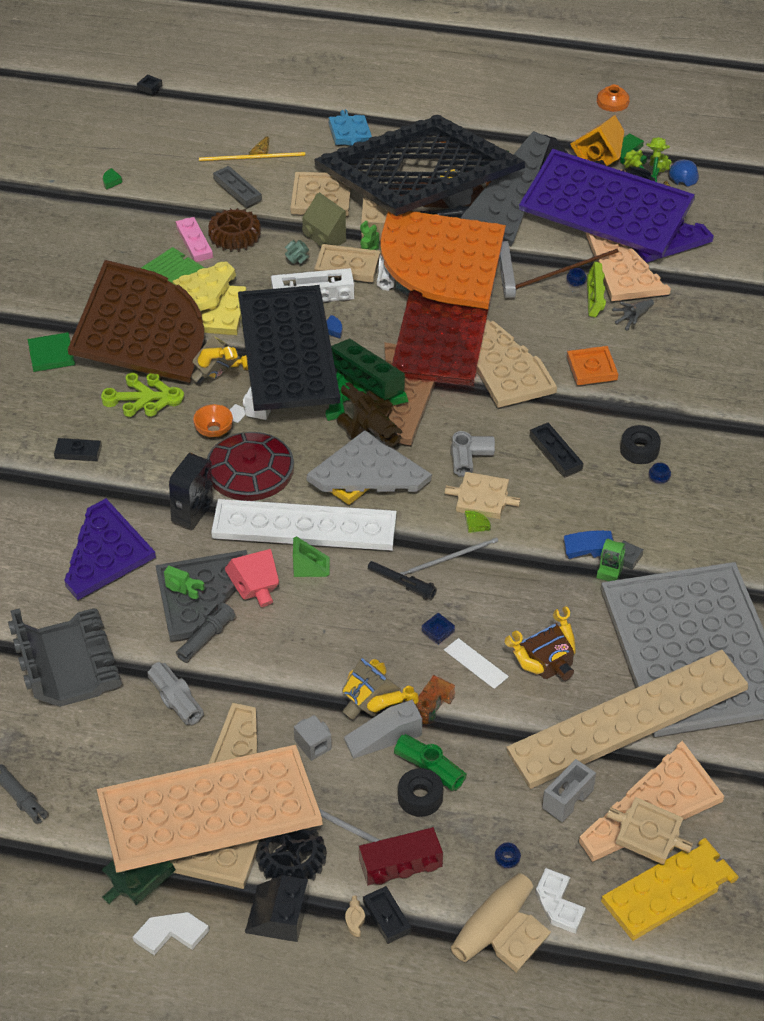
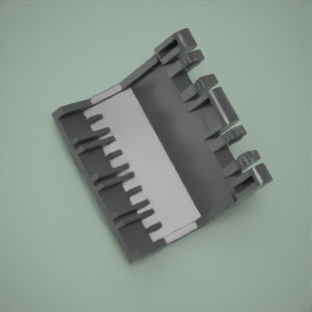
M20 608L10 611L12 620L8 621L11 635L16 634L17 636L16 639H13L16 653L21 652L22 654L21 657H18L21 671H27V675L23 676L27 690L32 689L35 699L61 707L98 697L105 691L121 686L122 681L118 669L115 665L111 666L115 660L106 632L101 630L103 623L97 609L92 608L78 612L70 621L40 629L23 623Z

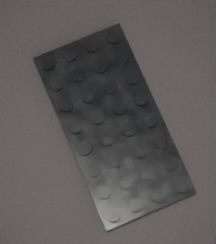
M320 285L238 292L254 411L340 403V392Z

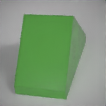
M299 537L293 538L294 577H327L330 575V557Z

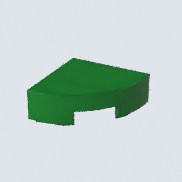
M112 168L103 175V184L106 190L122 183V177Z

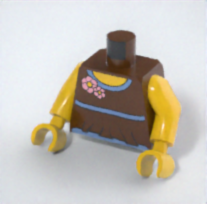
M566 606L562 608L564 617L559 615L558 609L553 613V618L560 622V626L555 623L523 641L522 634L517 630L512 632L515 641L512 640L510 635L505 638V644L508 647L514 648L513 653L524 670L538 674L543 679H549L558 674L565 681L573 676L574 670L571 666L576 648L571 624L567 623L570 610Z

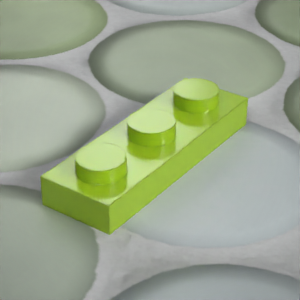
M594 262L587 274L588 316L595 318L600 311H603L606 304V299H604L605 286L603 285L605 274L602 270V263Z

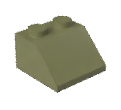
M320 192L317 193L302 218L303 233L319 246H322V244L339 246L346 242V211Z

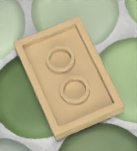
M322 244L314 272L351 268L353 280L374 282L380 251ZM328 276L341 279V276Z

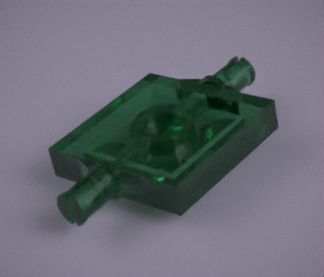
M112 860L102 871L111 880L113 887L101 897L109 905L121 894L137 905L176 869L170 861H165L116 873L114 861Z

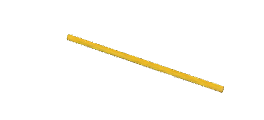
M305 152L199 157V161L305 156Z

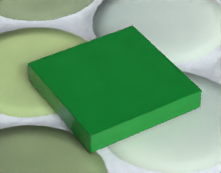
M69 332L27 339L33 372L75 365L73 355L68 354V347L70 345Z

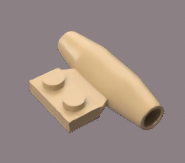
M518 873L495 890L467 920L451 946V951L459 960L467 962L489 944H492L496 956L516 973L551 934V931L532 915L519 912L533 889L530 879Z

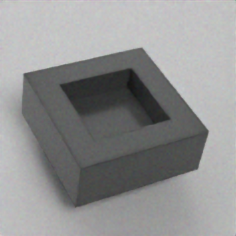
M623 540L622 543H625L623 566L633 570L643 556L644 549Z

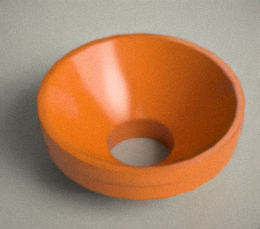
M612 84L598 93L596 102L603 110L618 112L626 109L629 106L630 100L629 94L623 88Z
M217 404L203 406L196 411L193 418L196 430L207 437H220L226 434L233 424L231 411L225 406ZM211 426L220 427L217 431L208 430Z

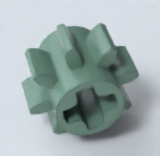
M292 240L285 246L288 250L285 255L293 264L297 262L302 264L309 257L306 254L309 248L301 240L297 242Z

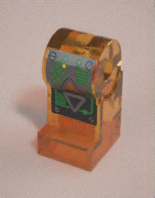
M433 675L418 696L419 701L415 704L422 717V724H430L435 720L436 712L443 702L451 704L455 698L454 684Z

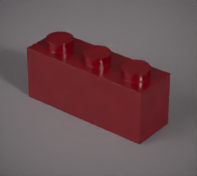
M432 827L359 845V862L367 886L373 884L380 885L388 880L408 878L416 873L432 872L443 867V851L435 829Z

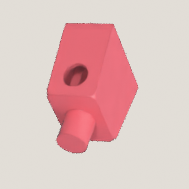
M271 549L231 559L225 567V571L241 597L245 600L256 597L260 607L272 604L273 599L270 593L279 584V579Z

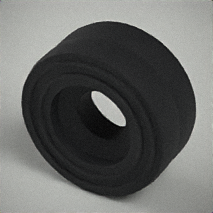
M645 425L631 426L622 434L621 454L626 460L634 464L651 463L659 455L661 439L658 432L651 427ZM635 443H643L646 446H637Z
M416 768L406 772L398 783V802L401 808L406 813L416 817H425L435 813L443 802V783L440 777L435 772L424 768ZM418 788H422L428 793L425 796L419 797L413 792Z

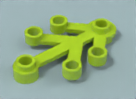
M129 373L125 377L126 384L139 392H117L113 388H106L101 394L102 404L106 407L116 406L119 400H137L134 403L127 402L123 405V414L128 417L135 415L136 411L144 407V412L147 416H154L157 414V411L166 405L178 406L184 399L182 389L168 387L160 381L158 374L151 373L147 375V384L152 387L155 386L161 392L152 391L139 381L136 373Z

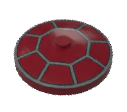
M242 432L228 436L219 441L207 456V459L212 463V487L220 494L240 501L261 500L279 493L288 485L294 472V459L290 448L279 438L262 432Z

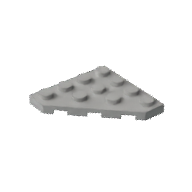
M364 430L307 474V481L323 492H332V489H345L346 492H364V489H377V492H395V489H408V492H417L431 481L432 474Z

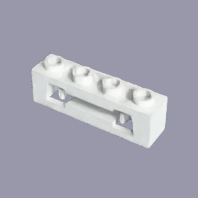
M351 268L271 276L272 289L320 285L323 302L354 299V282ZM328 276H341V280L335 281L334 277H332V283H329ZM296 280V286H294L293 281H290L289 286H284L283 281Z

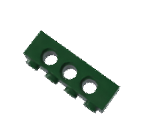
M349 338L331 346L335 368L377 396L387 400L404 392L405 373Z

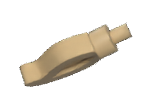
M352 896V901L349 903L350 907L345 914L346 926L353 936L360 937V928L365 921V913L360 906V901L357 900V896Z

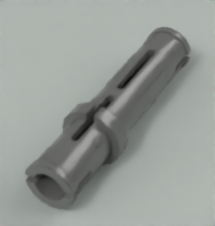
M0 764V785L17 802L16 805L21 811H25L34 823H41L42 820L38 817V814L45 820L48 812L36 801V796L32 792H28L6 769L5 765Z

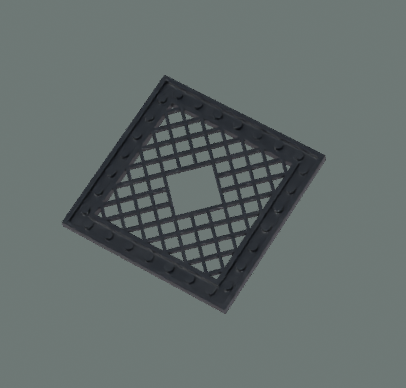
M433 115L429 119L416 121L415 124L402 126L395 131H387L381 136L370 137L369 140L356 142L352 146L339 148L332 153H324L321 157L314 159L316 167L395 216L525 168L524 160L441 115ZM449 147H457V149H448V148H449ZM391 158H400L399 160H391ZM404 158L439 159L433 172L399 171ZM448 169L447 172H437L440 170ZM451 169H458L460 172H451ZM437 175L445 176L444 178H435ZM409 176H418L417 178H409ZM422 176H430L431 178H422ZM406 182H415V184H406ZM390 188H399L398 190H390ZM403 188H412V190H403Z

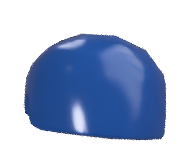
M678 160L669 169V177L677 185L679 182H684L686 186H691L699 180L697 166L693 161Z

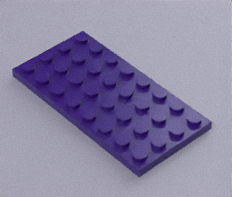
M552 149L520 202L519 210L663 257L695 200V194Z

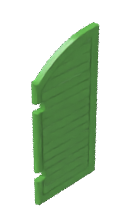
M172 247L141 268L167 277L169 282L173 283L172 281L179 279L180 276L190 275L205 267L189 257L183 259L185 254Z

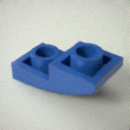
M604 530L585 531L565 535L564 541L568 558L571 559L589 553L592 554L593 558L601 556L606 539L613 540L612 532Z

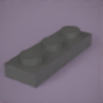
M230 166L213 173V179L245 207L262 200V194Z

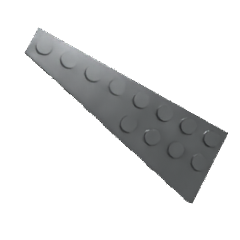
M533 131L513 154L525 161V168L492 180L461 216V219L506 225L503 241H508L509 246H512L524 211L519 210V204L539 172L550 138Z

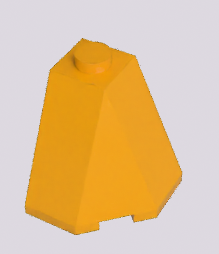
M616 115L570 143L577 157L593 162L603 160L606 166L620 158L624 129Z

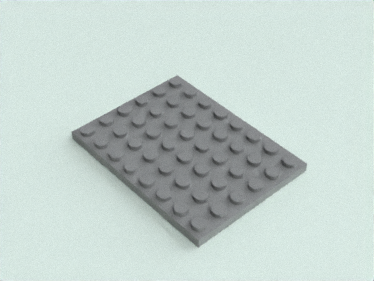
M736 562L601 583V590L636 688L719 650L725 652L748 683V690L653 733L654 737L764 719V629Z

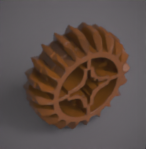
M230 208L227 211L223 209L222 213L217 212L216 216L211 217L208 225V235L212 244H216L217 248L222 247L223 251L226 249H230V251L247 250V246L253 247V244L258 242L261 234V224L257 219V215H253L252 211L247 212L246 209L239 210L237 208L232 210Z

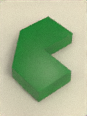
M630 133L623 137L620 163L624 165L626 154L631 152V150L637 152V150L644 146V141ZM644 155L641 156L640 160L643 165L647 162V157Z

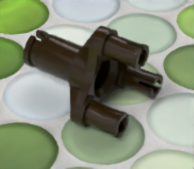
M345 383L350 389L343 385L341 393L351 400L354 408V417L352 419L347 413H342L337 418V424L347 431V435L352 440L365 430L372 432L388 447L396 445L402 438L401 435H398L402 433V430L387 417L392 411L393 404L388 399L384 400L370 390L365 394L363 391L356 389L352 383Z

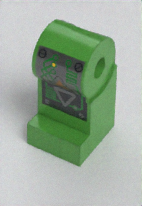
M606 539L601 553L600 567L597 572L598 579L605 581L619 579L624 564L625 543Z

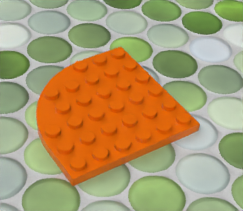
M388 211L381 235L380 252L388 272L396 281L410 291L416 290L421 292L423 297L435 301L488 309L506 225L413 211L395 216Z

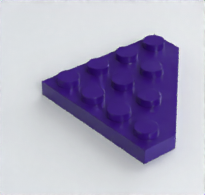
M683 220L663 257L713 242L714 235L704 224L695 223V225L684 223ZM632 248L646 263L663 258Z
M107 498L87 508L86 518L78 535V543L71 557L69 572L66 573L64 579L66 588L77 600L156 558L155 551Z

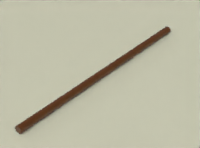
M618 249L611 250L517 284L515 287L516 289L618 253L619 251Z

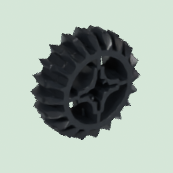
M311 828L263 838L260 839L261 842L257 845L256 861L258 862L260 872H264L266 880L284 875L314 881L316 874H321L322 866H325L326 863L325 855L327 852L322 836H319L317 829L311 830Z

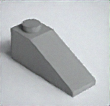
M410 700L389 707L346 735L344 741L354 759L396 745L401 735L407 734L413 738L422 736V717L414 701Z

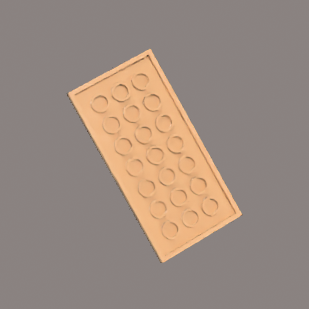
M296 745L97 789L116 873L323 825L320 810Z

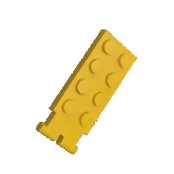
M706 838L700 840L698 843L699 847L690 851V853L682 850L666 859L664 865L659 863L602 896L601 902L632 941L717 893L718 887L726 881L734 883L738 880L739 876L724 859L716 862L720 854Z

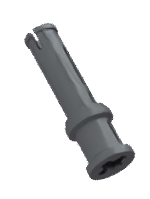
M221 602L217 607L218 609L211 616L208 615L205 618L202 627L176 651L177 657L181 661L187 663L214 634H219L223 631V626L228 621L235 619L236 614L228 604Z

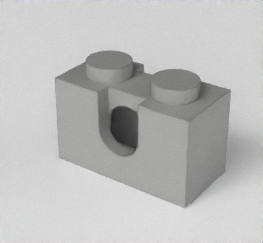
M575 759L544 790L542 808L563 822L574 811L575 802L577 800L584 801L594 790L596 772ZM563 784L565 790L559 794V789Z

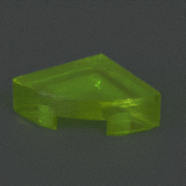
M465 511L468 533L491 530V524L484 515L475 511Z

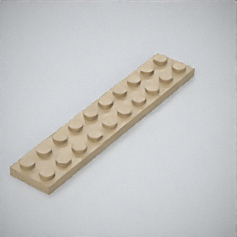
M719 650L506 747L507 753L528 787L532 789L558 777L575 759L583 764H587L748 690V683L725 652Z

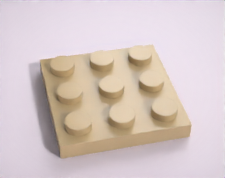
M295 172L291 214H305L316 194L320 192L346 211V216L349 215L351 188L328 173Z

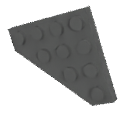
M247 550L155 565L170 641L190 638L202 627L205 618L208 615L211 616L218 609V605L221 602L224 603L232 595L236 587L226 573L225 567L231 559L248 555ZM168 565L189 573V577L204 582V591L195 589L198 591V599H192L188 596V593L185 595L166 587L164 571Z

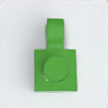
M365 221L360 225L361 232L364 234L360 242L361 249L378 250L379 233L376 232L377 227L373 225L369 228L368 221Z
M169 565L164 571L165 585L172 591H178L185 595L188 593L190 598L198 599V591L195 589L202 591L205 589L203 581L190 578L189 573Z

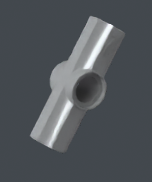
M157 662L152 665L151 669L147 672L148 678L159 690L161 699L167 708H173L186 725L190 724L192 726L198 723L204 715L203 709L191 696L187 683L182 678L178 679L166 663Z

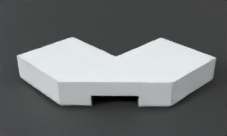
M545 868L536 888V895L551 925L576 934L586 908L562 899L569 885L570 877Z
M188 912L151 917L133 936V941L153 955L160 950L171 936L193 950L209 932V926Z

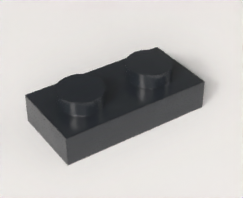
M387 886L363 896V903L387 944L411 933L409 922Z

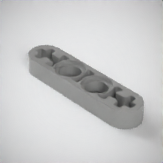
M503 241L499 257V267L504 298H515L516 287L508 241Z

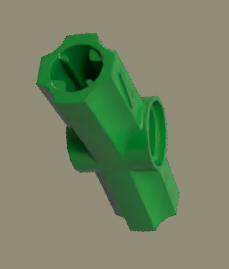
M407 734L401 735L397 740L394 754L420 768L435 772L442 780L443 785L451 791H456L462 786L467 773L446 758L440 746L436 744L426 745Z

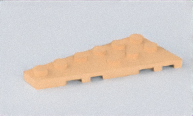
M585 232L594 257L614 249L619 251L596 260V262L602 263V270L605 274L603 281L611 301L670 294L671 288L660 281L661 278L657 273L653 274L649 270V265L632 248L629 249L626 245Z
M681 741L670 755L667 754L654 770L651 769L612 808L626 813L632 806L635 797L683 817V820L722 803L724 795L685 743ZM607 814L591 825L579 839V843L592 862L624 848L615 843L620 832L621 823L607 818Z

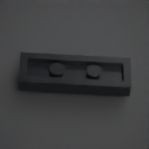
M549 422L530 429L529 436L564 477L583 469L584 463Z

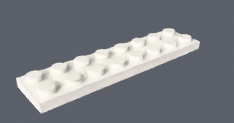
M218 499L211 534L214 539L293 544V538L297 536L310 545L393 551L396 511Z

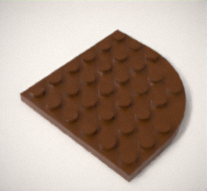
M104 260L68 347V354L190 383L196 368L192 361L202 349L204 343L202 314L190 294L180 285H174L169 282L167 277L146 269Z

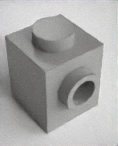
M315 715L301 720L294 726V740L311 761L332 749L329 728L325 722H320Z

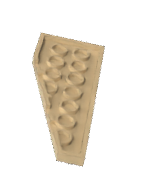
M437 301L498 408L557 393V386L541 359L537 356L533 357L528 353V349L524 345H518L514 341L513 336L494 321L490 322L486 318V314L482 311L478 312L470 306Z
M232 703L209 764L257 753L255 707ZM260 839L173 859L168 866L169 872L244 889L257 854V845L260 843Z

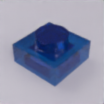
M437 613L422 625L421 631L437 644H440L455 632V625L440 613Z

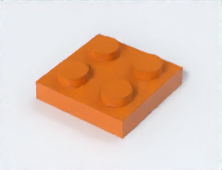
M608 346L567 351V359L577 385L618 380V372Z

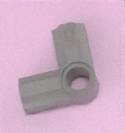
M465 431L454 433L450 451L453 459L454 473L459 477H464L465 472L473 473L472 455H494V437L471 436Z

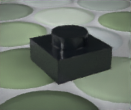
M148 74L137 83L138 90L151 95L163 86L161 79Z

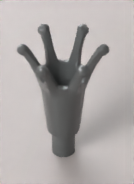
M650 298L636 303L620 301V304L625 307H613L612 311H624V316L616 320L615 324L624 319H629L625 327L626 331L629 330L631 323L636 324L639 315L653 306L654 301Z

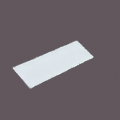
M459 638L444 649V651L494 689L509 677Z

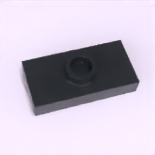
M58 438L54 457L55 459L98 461L102 444L100 440Z

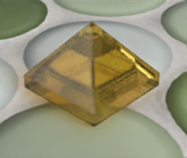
M264 137L249 152V155L268 154L269 137Z

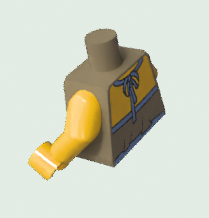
M212 336L192 361L198 367L192 374V378L198 384H201L207 376L214 380L218 379L229 367H239L242 364L243 370H248L246 355L239 359L240 356L234 347L231 348L224 341Z
M361 658L355 669L349 672L347 682L342 688V693L351 700L342 712L352 720H355L362 710L371 716H375L380 710L402 703L403 700L405 702L413 700L416 704L419 701L418 693L414 692L412 686L404 687L401 693V689L384 675L386 667L383 662L380 663L379 660L372 659L369 663Z

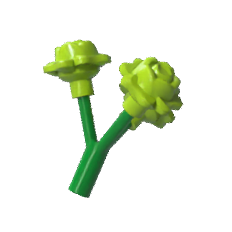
M660 137L652 138L651 143H646V146L653 150L649 165L653 166L651 176L655 178V182H657L658 173L669 170L672 162L668 159L667 155L661 154L662 151L670 148V146L666 144V139ZM631 150V152L626 154V157H624L626 161L624 163L625 168L635 166L645 169L640 161L643 155L641 150L637 152Z

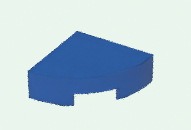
M330 315L326 321L329 335L341 338L342 324L338 318Z

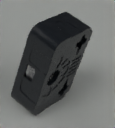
M188 453L171 475L169 494L172 522L193 530L210 508L213 500L212 463L210 460L193 453Z

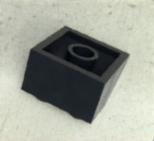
M281 875L257 885L245 933L298 942L309 899L308 879Z

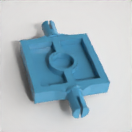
M343 109L340 111L341 116L329 117L328 124L335 145L352 146L356 142H363L372 137L365 115L349 116L348 111L345 109L344 112Z

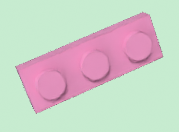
M191 217L176 221V228L192 259L195 262L213 258V252L195 218Z

